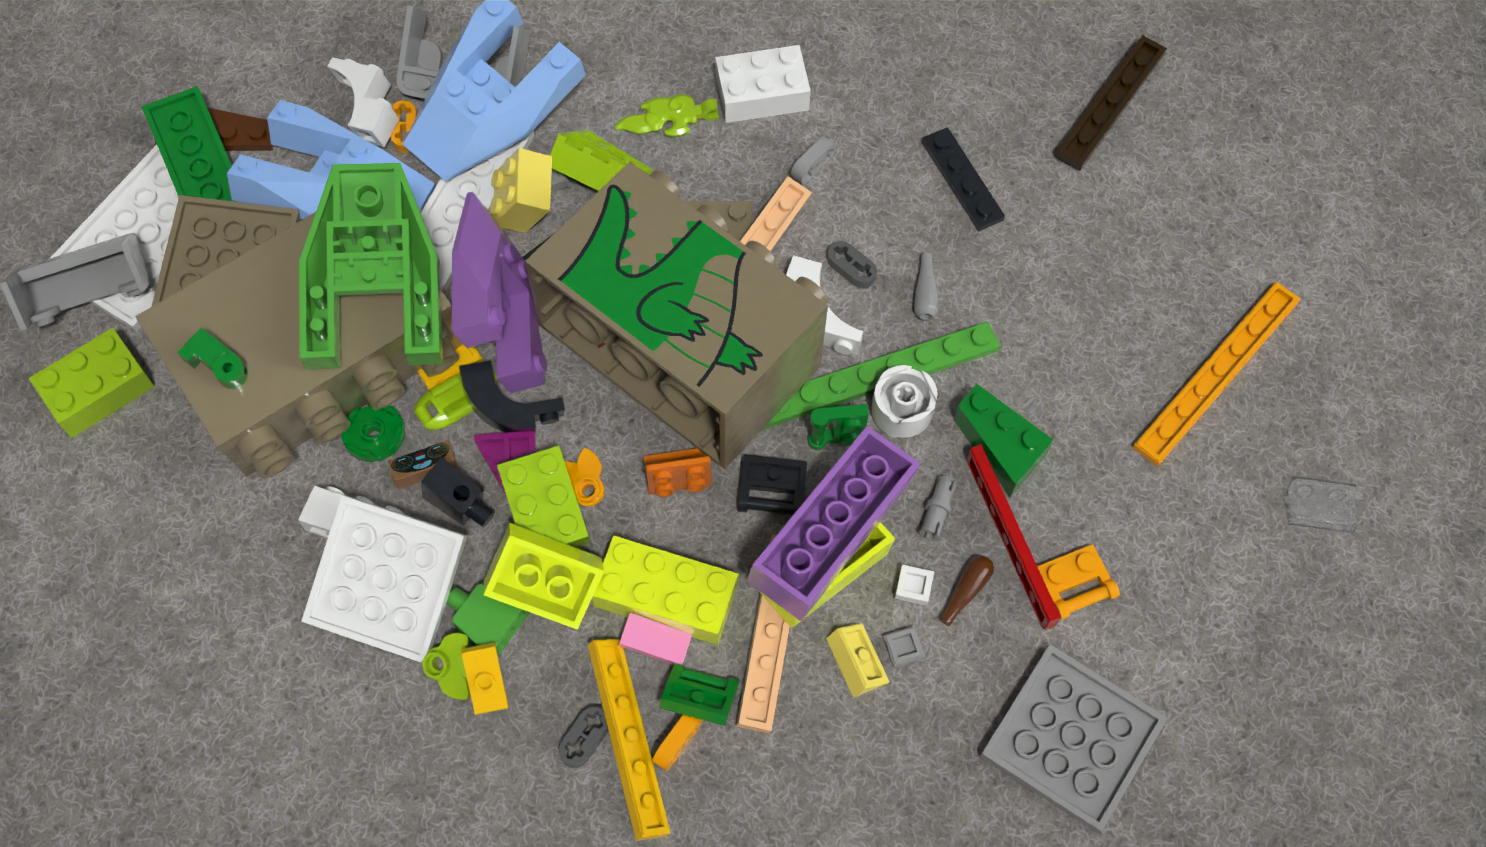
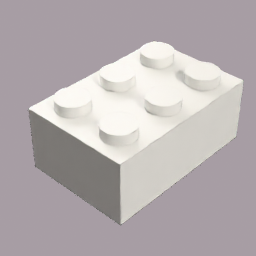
M800 45L715 57V77L725 123L809 111L811 90Z

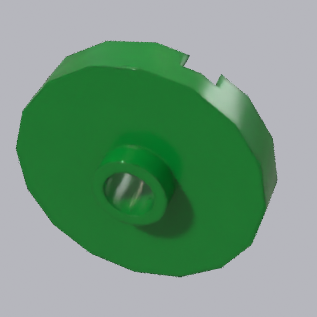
M369 404L362 409L360 407L354 409L347 416L351 425L345 432L341 433L343 444L348 453L359 461L365 462L382 461L392 456L402 446L406 435L405 424L396 409L386 406L380 410H373ZM372 432H379L376 436L369 437Z

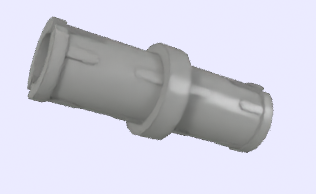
M949 476L938 477L934 494L927 501L925 507L927 513L919 534L931 541L939 540L944 520L950 515L952 509L950 506L951 499L958 483Z

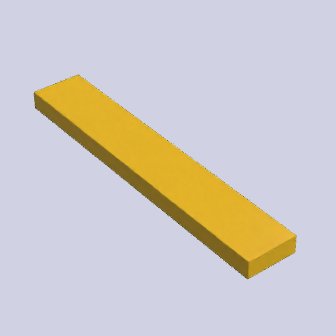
M620 639L593 640L588 644V650L635 840L640 841L667 836L671 832L624 649L618 646Z

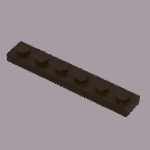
M1142 35L1059 147L1055 157L1081 171L1163 58L1167 48Z

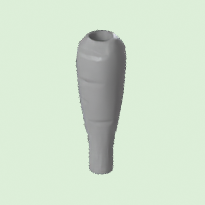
M927 252L921 254V267L914 300L916 316L925 321L933 319L938 313V292L933 271V255Z

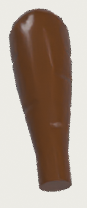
M982 555L971 559L963 571L946 609L939 618L942 623L950 626L956 616L986 585L994 573L993 562Z

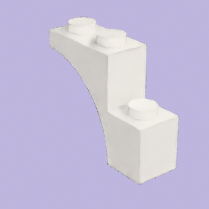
M332 57L327 67L340 83L351 87L354 92V110L348 124L349 128L354 134L372 144L385 147L399 121V117L393 111L392 105L384 99L391 84L384 76L383 70L374 64L363 65L348 58L342 60Z
M793 255L786 275L794 281L799 277H806L820 287L822 263ZM828 307L823 345L833 347L835 351L841 354L848 355L854 353L858 355L863 331L855 329L840 320Z

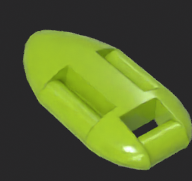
M493 372V376H494V380H495V384H496V382H497V374ZM460 374L451 377L426 392L418 399L414 407V414L423 425V428L427 430L446 428L474 412L464 395ZM431 405H433L438 413L435 417H432L427 410Z

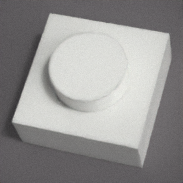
M902 564L895 599L927 606L934 571Z

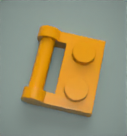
M1093 544L1037 566L1061 617L1059 620L1068 618L1071 612L1103 599L1112 600L1120 596L1116 582L1111 579ZM1094 580H1098L1101 586L1066 601L1060 596L1064 592Z

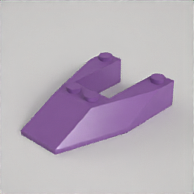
M472 191L466 195L452 249V333L467 348L496 340L497 379L510 393L544 385V371H547V362L543 355L538 320L525 264L526 260L523 259L501 225Z

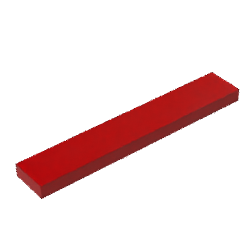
M982 445L972 447L966 462L1038 621L1044 630L1055 627L1061 617Z

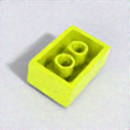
M509 523L484 579L483 595L578 630L604 573L602 558Z

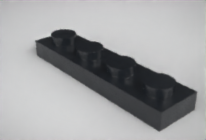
M946 127L923 137L922 144L977 231L979 232L1004 221V213L949 128Z

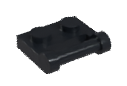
M744 455L738 512L747 513L748 510L792 514L793 516L803 504L807 461ZM750 490L794 494V501L749 497Z

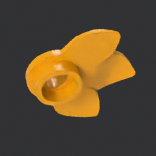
M584 448L578 457L577 463L565 461L578 504L592 507L603 499L605 486L600 480L602 472L601 461L595 453ZM588 487H594L593 495L585 496V490Z

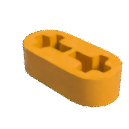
M401 100L392 105V109L399 117V121L391 134V140L397 151L407 153L410 151L401 142L403 138L402 131H407L408 134L417 113L412 102ZM402 111H407L406 121L402 122L400 118Z
M682 715L656 751L652 762L663 770L668 771L698 731L703 720Z

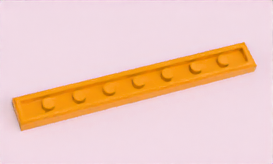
M1276 281L1132 448L1158 467L1296 307L1301 298Z

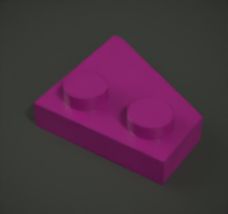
M535 431L474 435L475 444L505 496L506 493L497 465L536 453Z

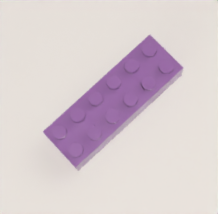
M866 426L753 563L747 582L802 622L912 482L921 463Z

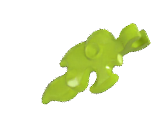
M687 94L652 98L640 105L642 110L647 111L645 114L625 116L615 124L614 128L616 131L626 130L635 134H646L651 131L661 130L667 121H671L673 125L669 129L664 130V134L670 137L685 135L690 132V128L686 126L688 123L696 124L697 119L702 118L705 120L719 119L717 99H707L702 104L695 105L693 98Z

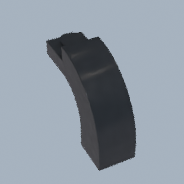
M490 360L459 366L461 384L467 402L485 423L497 430L506 433L535 431L536 433L535 422L540 421L542 425L558 422L559 417L564 416L563 398L529 404L517 403L506 398L495 384Z

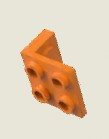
M697 448L644 456L649 495L656 494L658 497H667L674 494L677 490L687 489L689 492H700L705 490L706 486H712L710 456H706Z

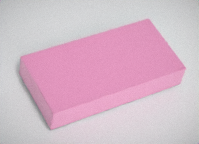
M629 613L618 646L672 665L674 663L683 664L692 634Z

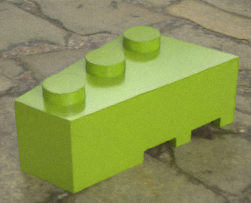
M588 129L559 133L549 155L552 156V169L598 191L629 162H632L648 175L655 171Z

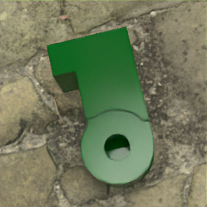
M201 327L177 352L194 369L200 362L213 371L217 380L227 389L240 388L247 380V368L240 358Z

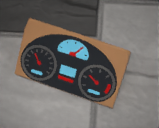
M449 440L388 461L397 489L399 490L421 482L441 457L456 469H459Z

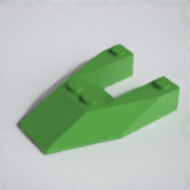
M401 163L332 165L299 259V353L301 362L306 370L341 368L340 296L403 293L405 356L408 364H443L438 259Z

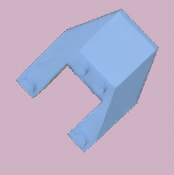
M485 0L475 10L443 62L403 142V146L445 182L526 138L586 75L581 59L560 42L516 87L489 66L486 61L512 35L513 27H520L523 24L517 7L509 0Z
M279 100L267 117L271 145L319 157L311 171L306 172L240 154L227 172L231 199L233 201L299 209L301 219L316 212L332 165L401 163L420 213L435 189L434 182L378 146L308 107Z

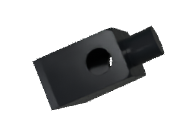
M442 457L421 481L423 499L463 526L469 519H472L484 528L495 513L483 504V490Z

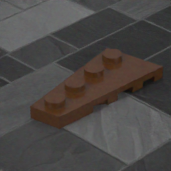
M208 108L226 151H273L274 145H271L268 120Z

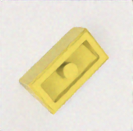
M862 623L837 628L826 638L853 697L890 682Z

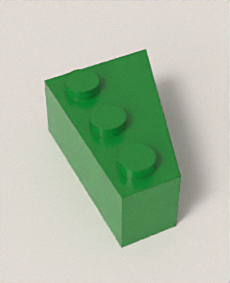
M978 384L960 402L955 413L954 421L973 447L982 445L997 479L1005 488L1004 491L1009 498L1012 497L1047 455L1053 442L1051 437Z

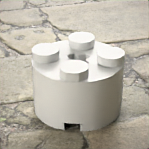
M899 365L886 370L880 376L874 389L871 405L873 419L881 430L893 438H907L923 432L931 423L937 402V387L933 379L926 372L911 369L912 366Z

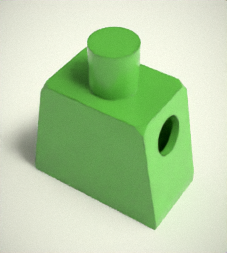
M479 583L470 595L455 587L449 593L446 603L457 611L451 620L455 629L460 633L466 634L468 641L473 646L495 642L499 656L530 612L484 596V584Z

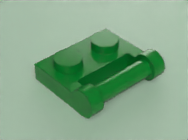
M867 404L818 408L812 411L810 423L813 428L808 436L810 448L821 450L826 444L841 443L843 446H851L867 426L869 416ZM829 423H833L832 429L825 430Z
M674 663L663 691L659 708L725 726L736 697L740 679L730 677L727 680L686 669L685 664Z

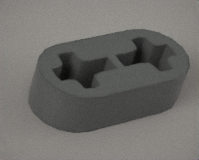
M838 241L831 244L828 249L827 261L836 272L858 288H869L874 284L877 268L871 260L847 242ZM836 252L838 254H842L843 252H845L846 260L842 257L836 259ZM858 270L860 272L869 271L868 277L865 275L861 278L858 277Z
M589 707L585 709L561 741L559 755L566 766L571 768L583 766L608 733V726L602 708ZM597 715L601 716L600 723L602 727L600 729L594 727L587 736L585 734L589 728L586 721L587 718L595 719ZM583 739L584 742L580 746L583 755L580 758L574 756L572 759H569V752L566 748L569 745L575 747Z

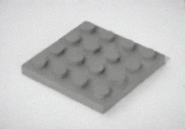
M1049 644L980 757L1100 834L1168 718Z

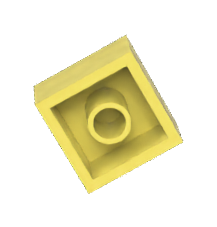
M518 148L493 172L491 185L494 187V197L490 204V213L493 214V217L502 228L527 232L550 211L552 156Z

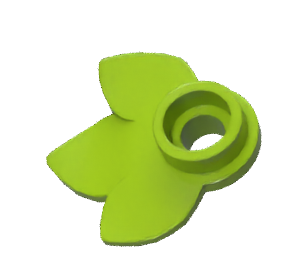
M452 633L445 636L439 646L428 650V654L423 658L422 668L428 677L438 680L444 694L454 699L466 700L469 699L470 691L461 651L463 648L468 647V636L463 633ZM438 657H439V658L442 660V662H443V668H440V667L438 666V663H437Z

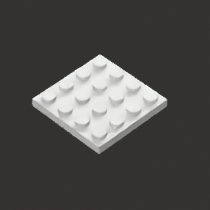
M341 495L301 622L422 663L423 658L428 654V650L433 647L468 535L347 495Z

